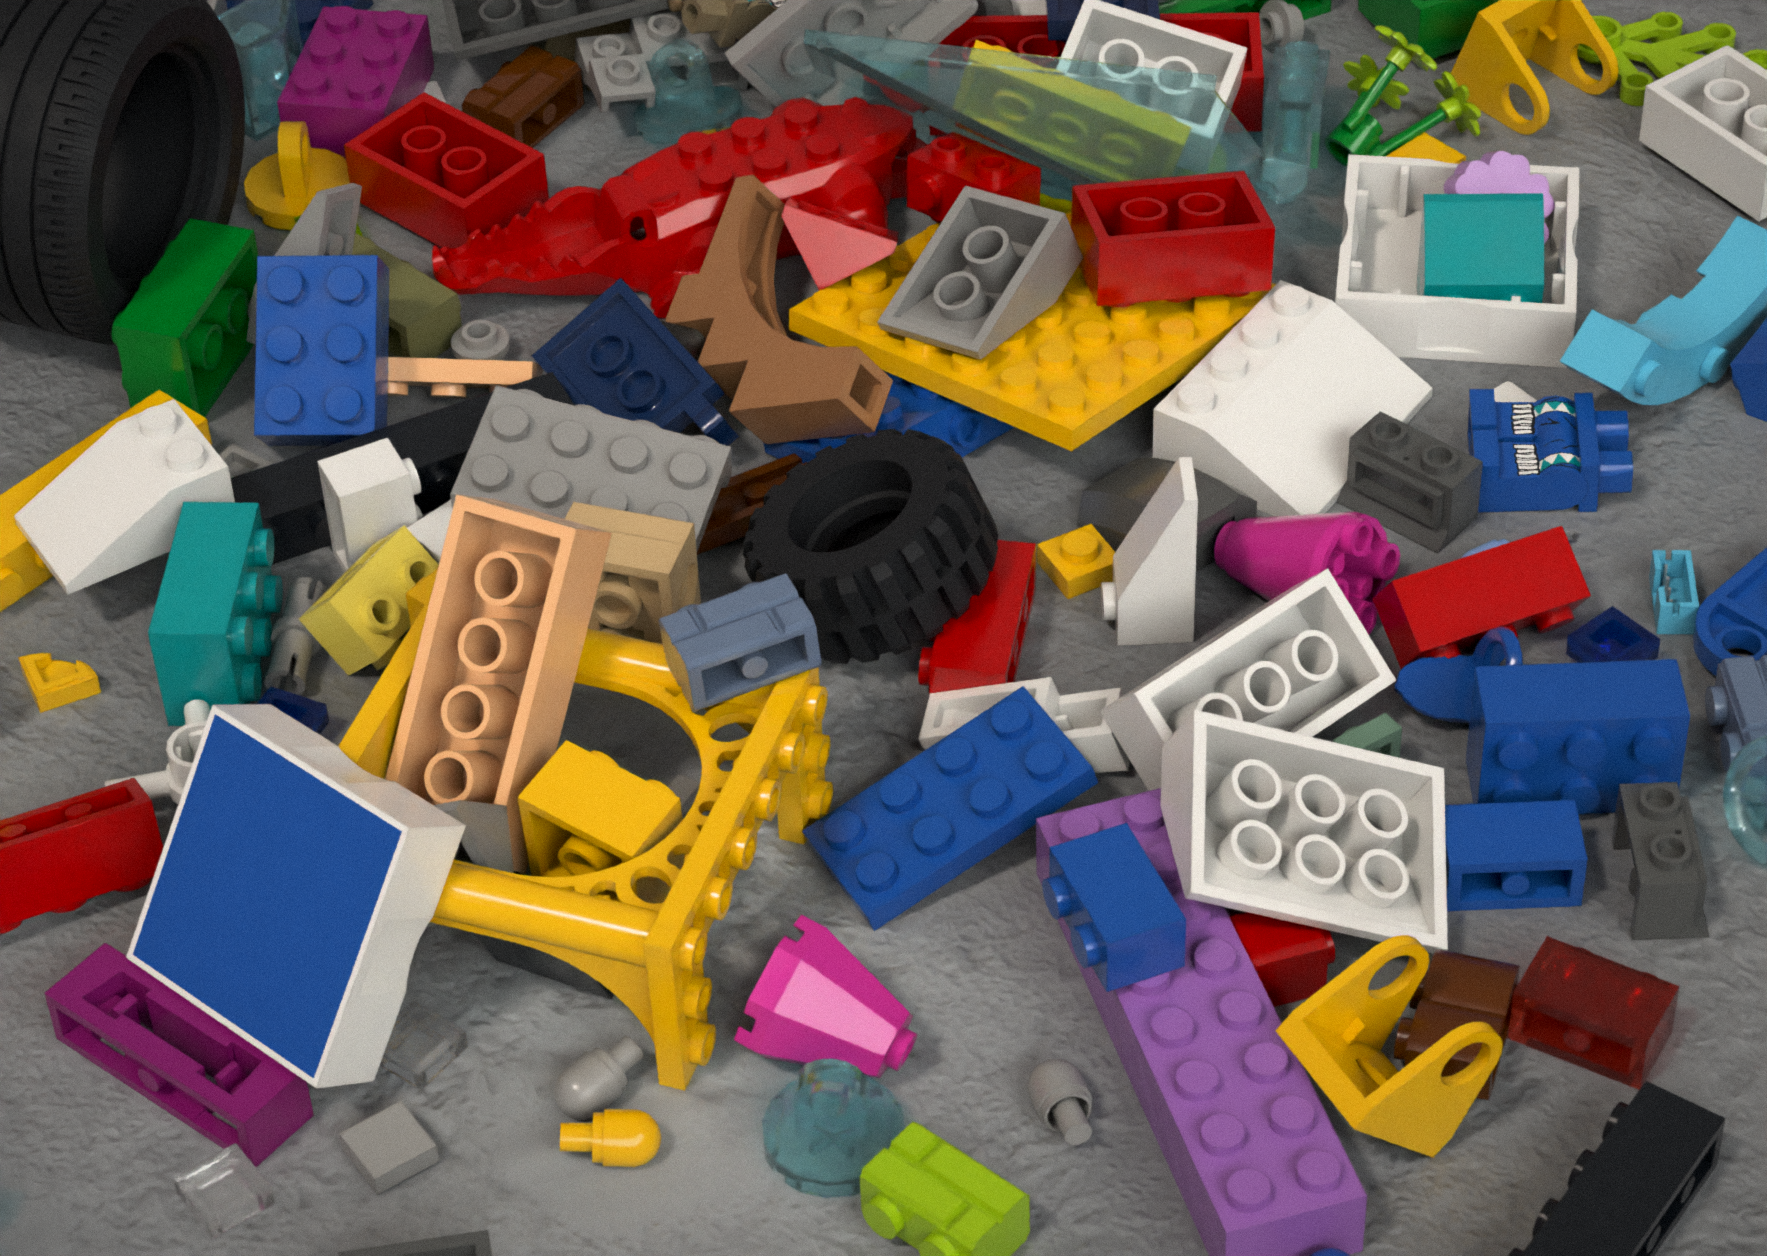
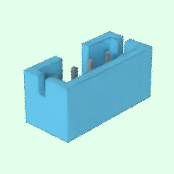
M1652 550L1649 583L1656 634L1693 635L1699 602L1691 550H1672L1671 559H1665V550Z

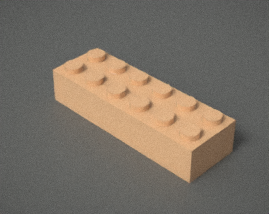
M456 494L385 779L397 782L432 805L459 800L506 805L513 869L516 872L525 874L529 861L517 797L557 751L612 533L500 500Z

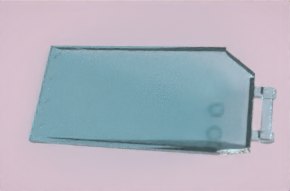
M805 29L803 44L814 70L891 107L901 109L914 118L948 134L954 131L1040 167L1042 179L1069 192H1072V186L1245 171L1255 191L1266 192L1268 198L1273 203L1284 205L1292 202L1306 188L1308 182L1307 172L1301 164L1294 161L1265 158L1264 152L1215 91L1217 75Z

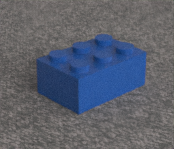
M378 255L257 256L254 436L266 445L329 446L387 427L389 268Z
M1677 659L1475 667L1466 752V765L1473 804L1575 800L1578 815L1615 813L1619 784L1677 782L1679 788L1690 712Z

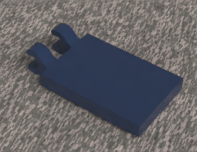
M621 278L531 355L546 373H554L575 405H589L604 414L631 421H650L661 429L677 433L682 432L688 425L694 422L707 437L726 446H729L739 437L713 406L725 394L723 390Z

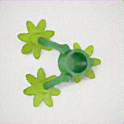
M1377 25L1374 30L1380 34L1378 38L1393 47L1385 58L1388 63L1378 70L1375 61L1369 55L1364 54L1360 58V64L1352 61H1347L1343 64L1344 69L1355 77L1347 83V87L1357 91L1359 97L1344 119L1325 138L1324 143L1330 154L1347 167L1348 154L1387 156L1442 121L1450 123L1455 120L1460 133H1463L1468 128L1477 137L1480 135V127L1477 120L1481 117V111L1473 103L1466 102L1470 96L1468 86L1461 85L1458 87L1454 76L1450 72L1445 71L1442 73V79L1434 81L1435 87L1445 98V100L1436 105V111L1381 144L1379 137L1383 134L1382 126L1368 113L1372 107H1376L1381 98L1392 108L1400 109L1401 101L1399 96L1407 95L1409 89L1402 82L1392 78L1398 70L1403 72L1410 61H1413L1426 72L1429 69L1435 71L1437 65L1432 57L1424 52L1421 46L1408 44V40L1403 33L1395 32L1383 25Z

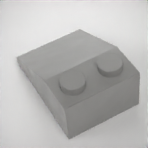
M965 185L877 321L880 329L981 360L1052 306L1084 258L1066 214Z

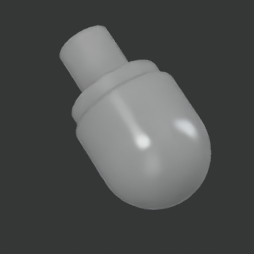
M624 1036L607 1052L597 1047L591 1052H584L556 1080L554 1096L560 1110L570 1118L577 1120L592 1119L593 1112H603L604 1109L609 1107L623 1094V1089L628 1085L625 1073L644 1057L639 1045L629 1036Z
M1049 1059L1040 1063L1032 1071L1028 1081V1094L1040 1121L1049 1129L1061 1132L1067 1144H1083L1092 1134V1129L1088 1123V1118L1092 1112V1096L1081 1072L1071 1062L1063 1059Z

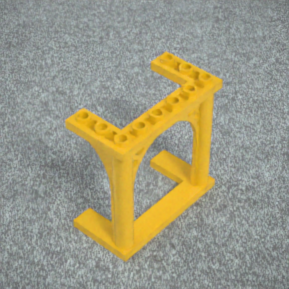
M431 595L338 745L342 752L356 765L383 779L386 777ZM588 628L574 683L615 691L643 700L662 710L684 729L698 752L702 767L700 786L692 807L680 824L664 840L650 850L622 864L597 872L565 877L526 876L454 859L434 916L430 922L532 947L557 957L585 972L615 994L634 1013L649 1033L655 1045L659 1085L685 1091L697 1065L705 1066L709 1062L716 1040V1027L708 1023L707 1012L711 998L712 981L710 978L704 977L703 959L707 948V933L714 919L721 921L726 916L732 898V883L739 869L746 871L750 867L756 851L757 833L763 821H772L777 812L779 839L804 845L806 838L802 831L829 813L833 797L832 782L825 781V767L830 753V736L822 733V720L826 711L828 691L826 687L820 686L819 667L704 708L707 712L704 715H698L692 712V708L686 700L681 686H678L668 668L663 644ZM732 723H737L750 734L742 739L731 742H721L711 738V734L717 729ZM733 761L732 770H720L721 763ZM711 810L708 816L702 815L703 812ZM686 854L681 870L670 863L675 856ZM646 876L657 877L664 881L671 890L664 902L648 903L638 898L633 892L632 886L635 881ZM604 890L615 891L617 901L610 900V895H595Z

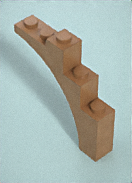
M754 175L736 177L699 274L682 276L663 325L699 356L698 363L713 378L723 392L733 400L729 412L765 444L875 432L893 380L857 346L820 347L795 341L787 337L777 312L774 286L777 246L784 225L781 215L785 204Z

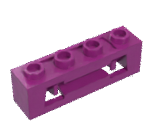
M107 943L101 945L44 993L56 1039L253 1169L314 1116L308 1082L128 960L126 955ZM141 1022L153 1029L154 1034L141 1026ZM104 1038V1040L123 1051L125 1057L99 1039ZM205 1073L213 1077L218 1086L206 1079ZM216 1112L223 1118L227 1119L228 1121L236 1125L237 1130L228 1125L227 1123H225L224 1121H222L221 1119H218L217 1117L212 1115V1113Z

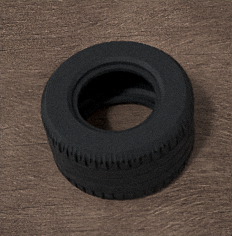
M0 0V321L104 345H114L112 326L115 317L120 311H124L139 290L142 279L146 275H150L163 257L168 243L171 240H175L188 220L191 218L228 225L236 198L243 158L245 97L242 72L234 43L227 29L206 0Z

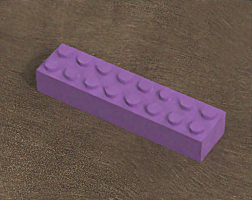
M1161 788L1036 818V874L1041 885L1043 879L1049 878V847L1127 823L1186 917L1185 967L1106 992L1092 967L1085 969L1081 966L1072 946L1069 927L1063 918L1057 919L1208 1255L1310 1256L1315 1251L1323 1248H1337L1349 1255L1363 1251L1367 1194L1303 1065L1275 1031L1282 1023L1225 908L1185 898L1160 807Z

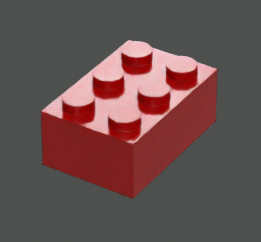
M425 92L344 144L350 183L362 186L360 203L440 247H460L465 244L468 236L476 229H480L486 235L495 224H499L501 229L506 228L514 215L527 216L533 203L536 201L545 203L549 200L543 153Z
M1245 171L1072 186L1071 228L1084 257L1079 264V269L1097 306L1127 307L1137 302L1159 300L1181 303L1189 301L1193 297L1213 295L1243 297L1250 292L1271 290L1275 226Z

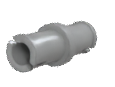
M309 577L296 578L289 584L283 617L274 623L271 634L274 651L264 683L271 693L276 694L281 676H286L281 696L283 698H295L305 691L306 676L311 657L320 650L321 646L299 620L328 590L322 582L317 581L312 599H308L307 595L312 580Z

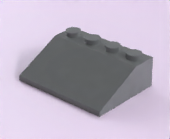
M442 0L456 61L669 9L667 0Z

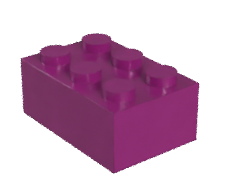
M348 6L323 7L277 101L280 122L305 121L311 148L327 149L346 159L344 144L424 92L434 71L428 15L407 14L399 10L386 12L358 10Z

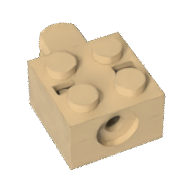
M573 502L565 517L566 520L612 533L588 628L663 644L658 622L659 618L676 613L684 606L701 604L694 523Z

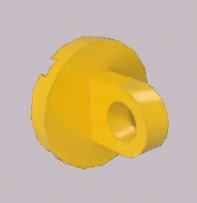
M282 121L278 130V153L265 157L253 166L244 180L248 211L253 217L255 214L261 216L263 224L291 231L317 191L350 184L347 162L343 156L327 149L311 148L305 121Z

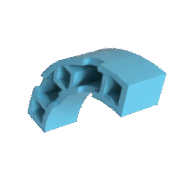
M1737 215L1725 235L1696 270L1704 278L1682 299L1671 294L1658 305L1642 313L1636 324H1629L1621 319H1610L1591 309L1560 359V362L1570 370L1641 405H1660L1673 402L1691 394L1708 382L1716 383L1767 318V229Z

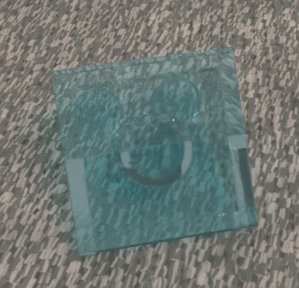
M246 0L218 15L234 43L240 63L245 97V135L256 142L279 129L280 117L277 101L302 52L295 0Z

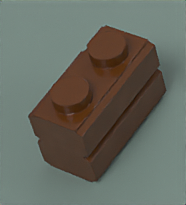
M531 45L513 61L505 62L500 67L498 73L480 89H472L462 103V112L534 148L584 105L581 68H579L577 62L558 55L553 58L551 52Z

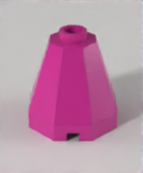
M800 915L793 926L802 934V937L798 942L787 936L783 937L776 946L748 998L743 1013L755 1019L752 1032L738 1026L734 1040L762 1057L772 1060L879 1079L887 1067L898 1072L907 1060L918 1034L908 1029L913 1016L826 927Z

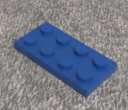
M1022 686L802 832L811 849L867 923L876 931L1036 825V818L1051 815L1099 782L1093 767L1026 688Z

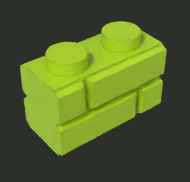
M912 1121L891 1141L890 1148H883L863 1167L859 1176L861 1212L870 1228L885 1239H893L895 1236H898L916 1248L920 1256H1011L1027 1240L1030 1233V1195L917 1122Z

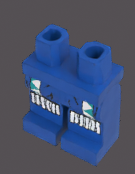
M1469 389L1468 452L1469 455L1483 461L1478 513L1562 510L1577 504L1578 512H1597L1598 493L1632 492L1633 458L1632 451H1628L1629 423L1627 411H1595L1593 393H1574V401L1562 396H1548L1536 402H1495L1494 389Z

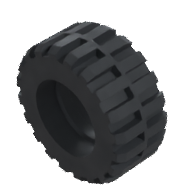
M895 429L878 430L876 436L866 437L864 434H859L846 438V444L836 448H832L829 445L816 452V458L805 465L799 463L786 473L787 479L780 486L774 484L764 495V506L762 508H755L749 521L743 548L744 566L752 582H763L785 573L788 575L798 591L799 598L803 599L814 618L821 659L823 657L824 660L832 663L848 664L850 658H855L862 663L877 661L880 654L893 652L895 655L912 649L911 644L925 636L930 640L942 632V625L952 617L955 619L960 618L969 609V599L973 595L980 596L987 585L989 571H993L998 551L996 524L961 455L956 453L953 447L945 441L921 431L908 429L902 435L901 432Z

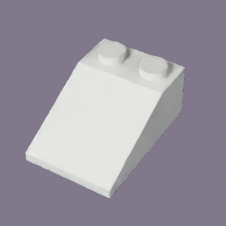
M175 399L158 406L149 407L141 413L117 422L17 512L14 518L17 527L66 594L69 595L170 552L183 502H235L228 465Z

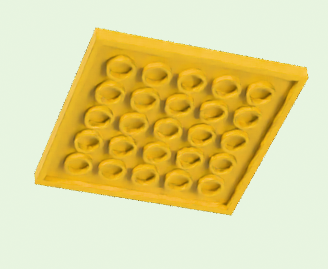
M1040 193V206L1065 213L1071 226L1072 201L1056 199ZM936 223L897 245L893 254L817 291L811 297L790 308L789 330L827 347L857 346L885 372L1072 452L1186 376L1270 290L1250 292L1243 297H1228L1224 295L1193 297L1191 300L1181 303L1159 300L1137 302L1127 307L1097 306L1078 266L1059 298L1052 306L980 360L881 330L877 323L941 224ZM1271 283V289H1272L1276 284Z

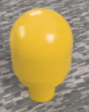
M604 1109V1112H593V1123L561 1122L560 1151L592 1152V1163H603V1167H637L644 1165L654 1158L661 1144V1132L655 1119L648 1113L637 1109Z

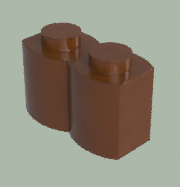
M1436 949L1429 969H1427L1426 974L1409 1002V1007L1416 1009L1414 1019L1402 1017L1400 1020L1394 1047V1059L1405 1061V1066H1407L1447 1033L1471 1022H1485L1489 1024L1501 1037L1504 1048L1517 1001L1520 965ZM1473 1043L1459 1050L1445 1064L1441 1077L1451 1076L1465 1069L1480 1052L1482 1043ZM1501 1056L1476 1098L1489 1100L1497 1077Z

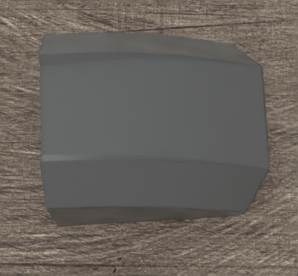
M1136 458L1084 489L1077 519L1078 528L1092 524L1116 552L1175 464V461L1159 458ZM1193 468L1198 497L1197 572L1215 561V542L1220 530L1226 523L1257 517V501L1239 489Z

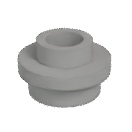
M1270 0L1262 6L1259 18L1261 43L1271 54L1277 55L1287 53L1292 47L1299 45L1304 35V20L1297 6L1287 4L1283 0Z
M473 320L460 327L452 335V353L456 359L505 361L506 354L510 348L509 334L503 326L488 320Z

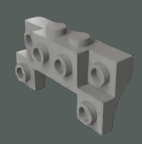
M681 11L630 18L629 33L576 38L574 62H577L579 68H581L582 84L590 87L597 101L600 113L609 112V102L641 99L644 101L646 108L654 107L655 100L744 91L747 90L748 80L732 67L725 55V52L732 46L720 48L708 32L691 34L682 23Z

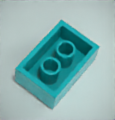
M183 502L148 630L168 726L186 725L184 707L192 700L207 702L211 710L212 705L250 704V701H259L262 690L260 660L261 657H269L271 654L272 624L270 618L272 613H280L283 584L280 575H272L274 535L272 529L263 528L259 503Z

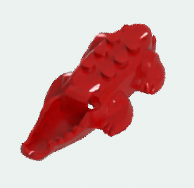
M856 96L845 100L843 105L823 106L804 97L789 99L776 107L770 117L767 118L743 117L734 121L731 128L711 134L703 132L686 133L678 139L677 144L658 151L625 169L620 176L607 180L601 190L585 186L568 187L553 195L545 203L540 201L533 203L527 216L514 215L506 228L501 229L499 224H495L486 235L480 229H476L468 236L465 244L457 248L444 246L438 249L437 245H434L432 249V271L439 283L458 295L497 292L555 296L600 295L621 278L634 293L644 292L648 294L652 299L650 307L654 310L653 314L657 318H666L682 276L699 274L736 177L754 175L784 204H786L790 196L888 229L887 205L890 204V199L907 197V155L927 144L916 137V129L913 128V116L898 108L869 104L867 101ZM785 222L777 246L776 260L795 255L801 256ZM644 228L646 237L643 240H636L630 235L631 232Z

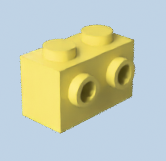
M404 525L373 543L299 620L348 676L369 664H372L376 670H379L390 662L402 642L400 637L411 628L405 593L413 588L420 579L435 571L439 565Z

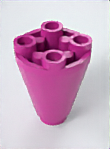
M1358 512L1253 517L1242 519L1239 522L1230 521L1220 530L1214 548L1215 561L1220 569L1225 570L1232 579L1268 601L1328 568L1368 634L1373 631L1377 621V609L1372 599L1385 588L1386 581L1391 580L1395 576L1400 564L1399 548L1396 544L1387 541L1386 532L1378 519Z

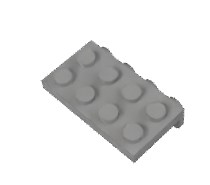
M787 0L726 51L725 55L732 67L776 107L789 99L799 97L810 99L823 106L843 105L845 100L855 96L869 102L974 15L978 9L977 0Z
M496 385L450 493L451 505L453 508L456 494L500 500L565 519L573 502L690 522L694 523L696 551H698L721 488L728 486L732 475L731 447L722 445L707 436H688L661 429L650 421H631L604 414L589 405L578 404L574 406L544 398L532 390H513Z

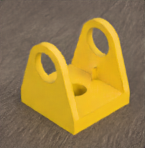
M1499 0L1478 12L1451 71L1458 87L1461 85L1468 86L1470 96L1466 102L1473 103L1479 110L1520 134L1530 135L1547 124L1550 116V107L1543 87L1526 60L1530 59L1591 95H1599L1612 88L1618 79L1619 68L1613 49L1581 0ZM1579 44L1589 46L1599 57L1603 68L1601 80L1591 78L1582 69L1577 53ZM1511 83L1520 86L1529 95L1534 108L1532 120L1523 118L1514 109L1509 97Z
M1400 935L1389 938L1370 949L1295 1008L1275 1031L1354 1130L1434 1158L1452 1138L1496 1066L1502 1053L1503 1042L1489 1024L1485 1022L1467 1023L1447 1033L1398 1072L1381 1049L1429 966V954L1423 945L1413 936ZM1400 956H1409L1408 964L1398 978L1385 987L1368 990L1372 977L1385 963ZM1473 1043H1482L1480 1052L1465 1069L1454 1075L1441 1077L1445 1064L1459 1050Z

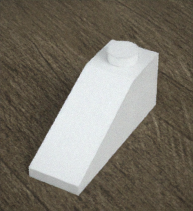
M1179 457L1113 555V582H1101L1103 621H1115L1117 646L1194 642L1198 497L1192 457Z

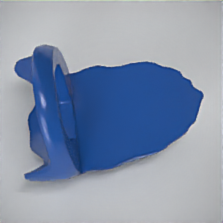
M1507 627L1490 629L1477 644L1473 655H1458L1450 659L1445 656L1419 658L1404 666L1399 671L1394 691L1405 703L1423 715L1448 722L1469 723L1475 667L1499 666L1504 658L1506 659V665H1523L1520 643L1515 633Z

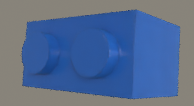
M1575 800L1445 805L1447 911L1582 906L1588 859Z
M1127 823L1049 847V878L1042 881L1046 905L1054 919H1064L1071 931V942L1079 963L1085 969L1093 968L1106 992L1185 967L1186 917Z

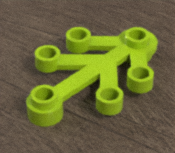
M1658 12L1652 15L1650 19L1621 26L1617 20L1611 17L1592 16L1617 58L1619 68L1617 80L1620 82L1619 98L1623 103L1631 106H1643L1645 87L1654 82V79L1651 75L1638 71L1629 59L1644 62L1660 79L1706 56L1695 52L1703 51L1708 55L1726 45L1734 49L1736 30L1725 23H1711L1705 26L1703 30L1681 35L1683 20L1679 15L1672 12ZM1650 39V41H1652L1653 43L1650 44L1640 41ZM1579 44L1577 52L1579 57L1591 64H1601L1599 57L1593 49L1587 45ZM1754 49L1742 54L1767 70V50Z

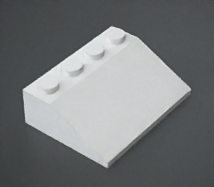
M1280 280L1153 409L1152 458L1176 462L1179 457H1192L1193 468L1239 489L1257 501L1258 510L1272 516L1326 513L1336 503L1347 481L1350 437L1380 411L1408 424L1432 398L1433 388L1335 302L1307 291L1302 287Z
M1195 709L1162 746L1160 807L1186 899L1379 942L1395 936L1409 935L1415 937L1428 953L1434 954L1436 949L1448 950L1444 768Z

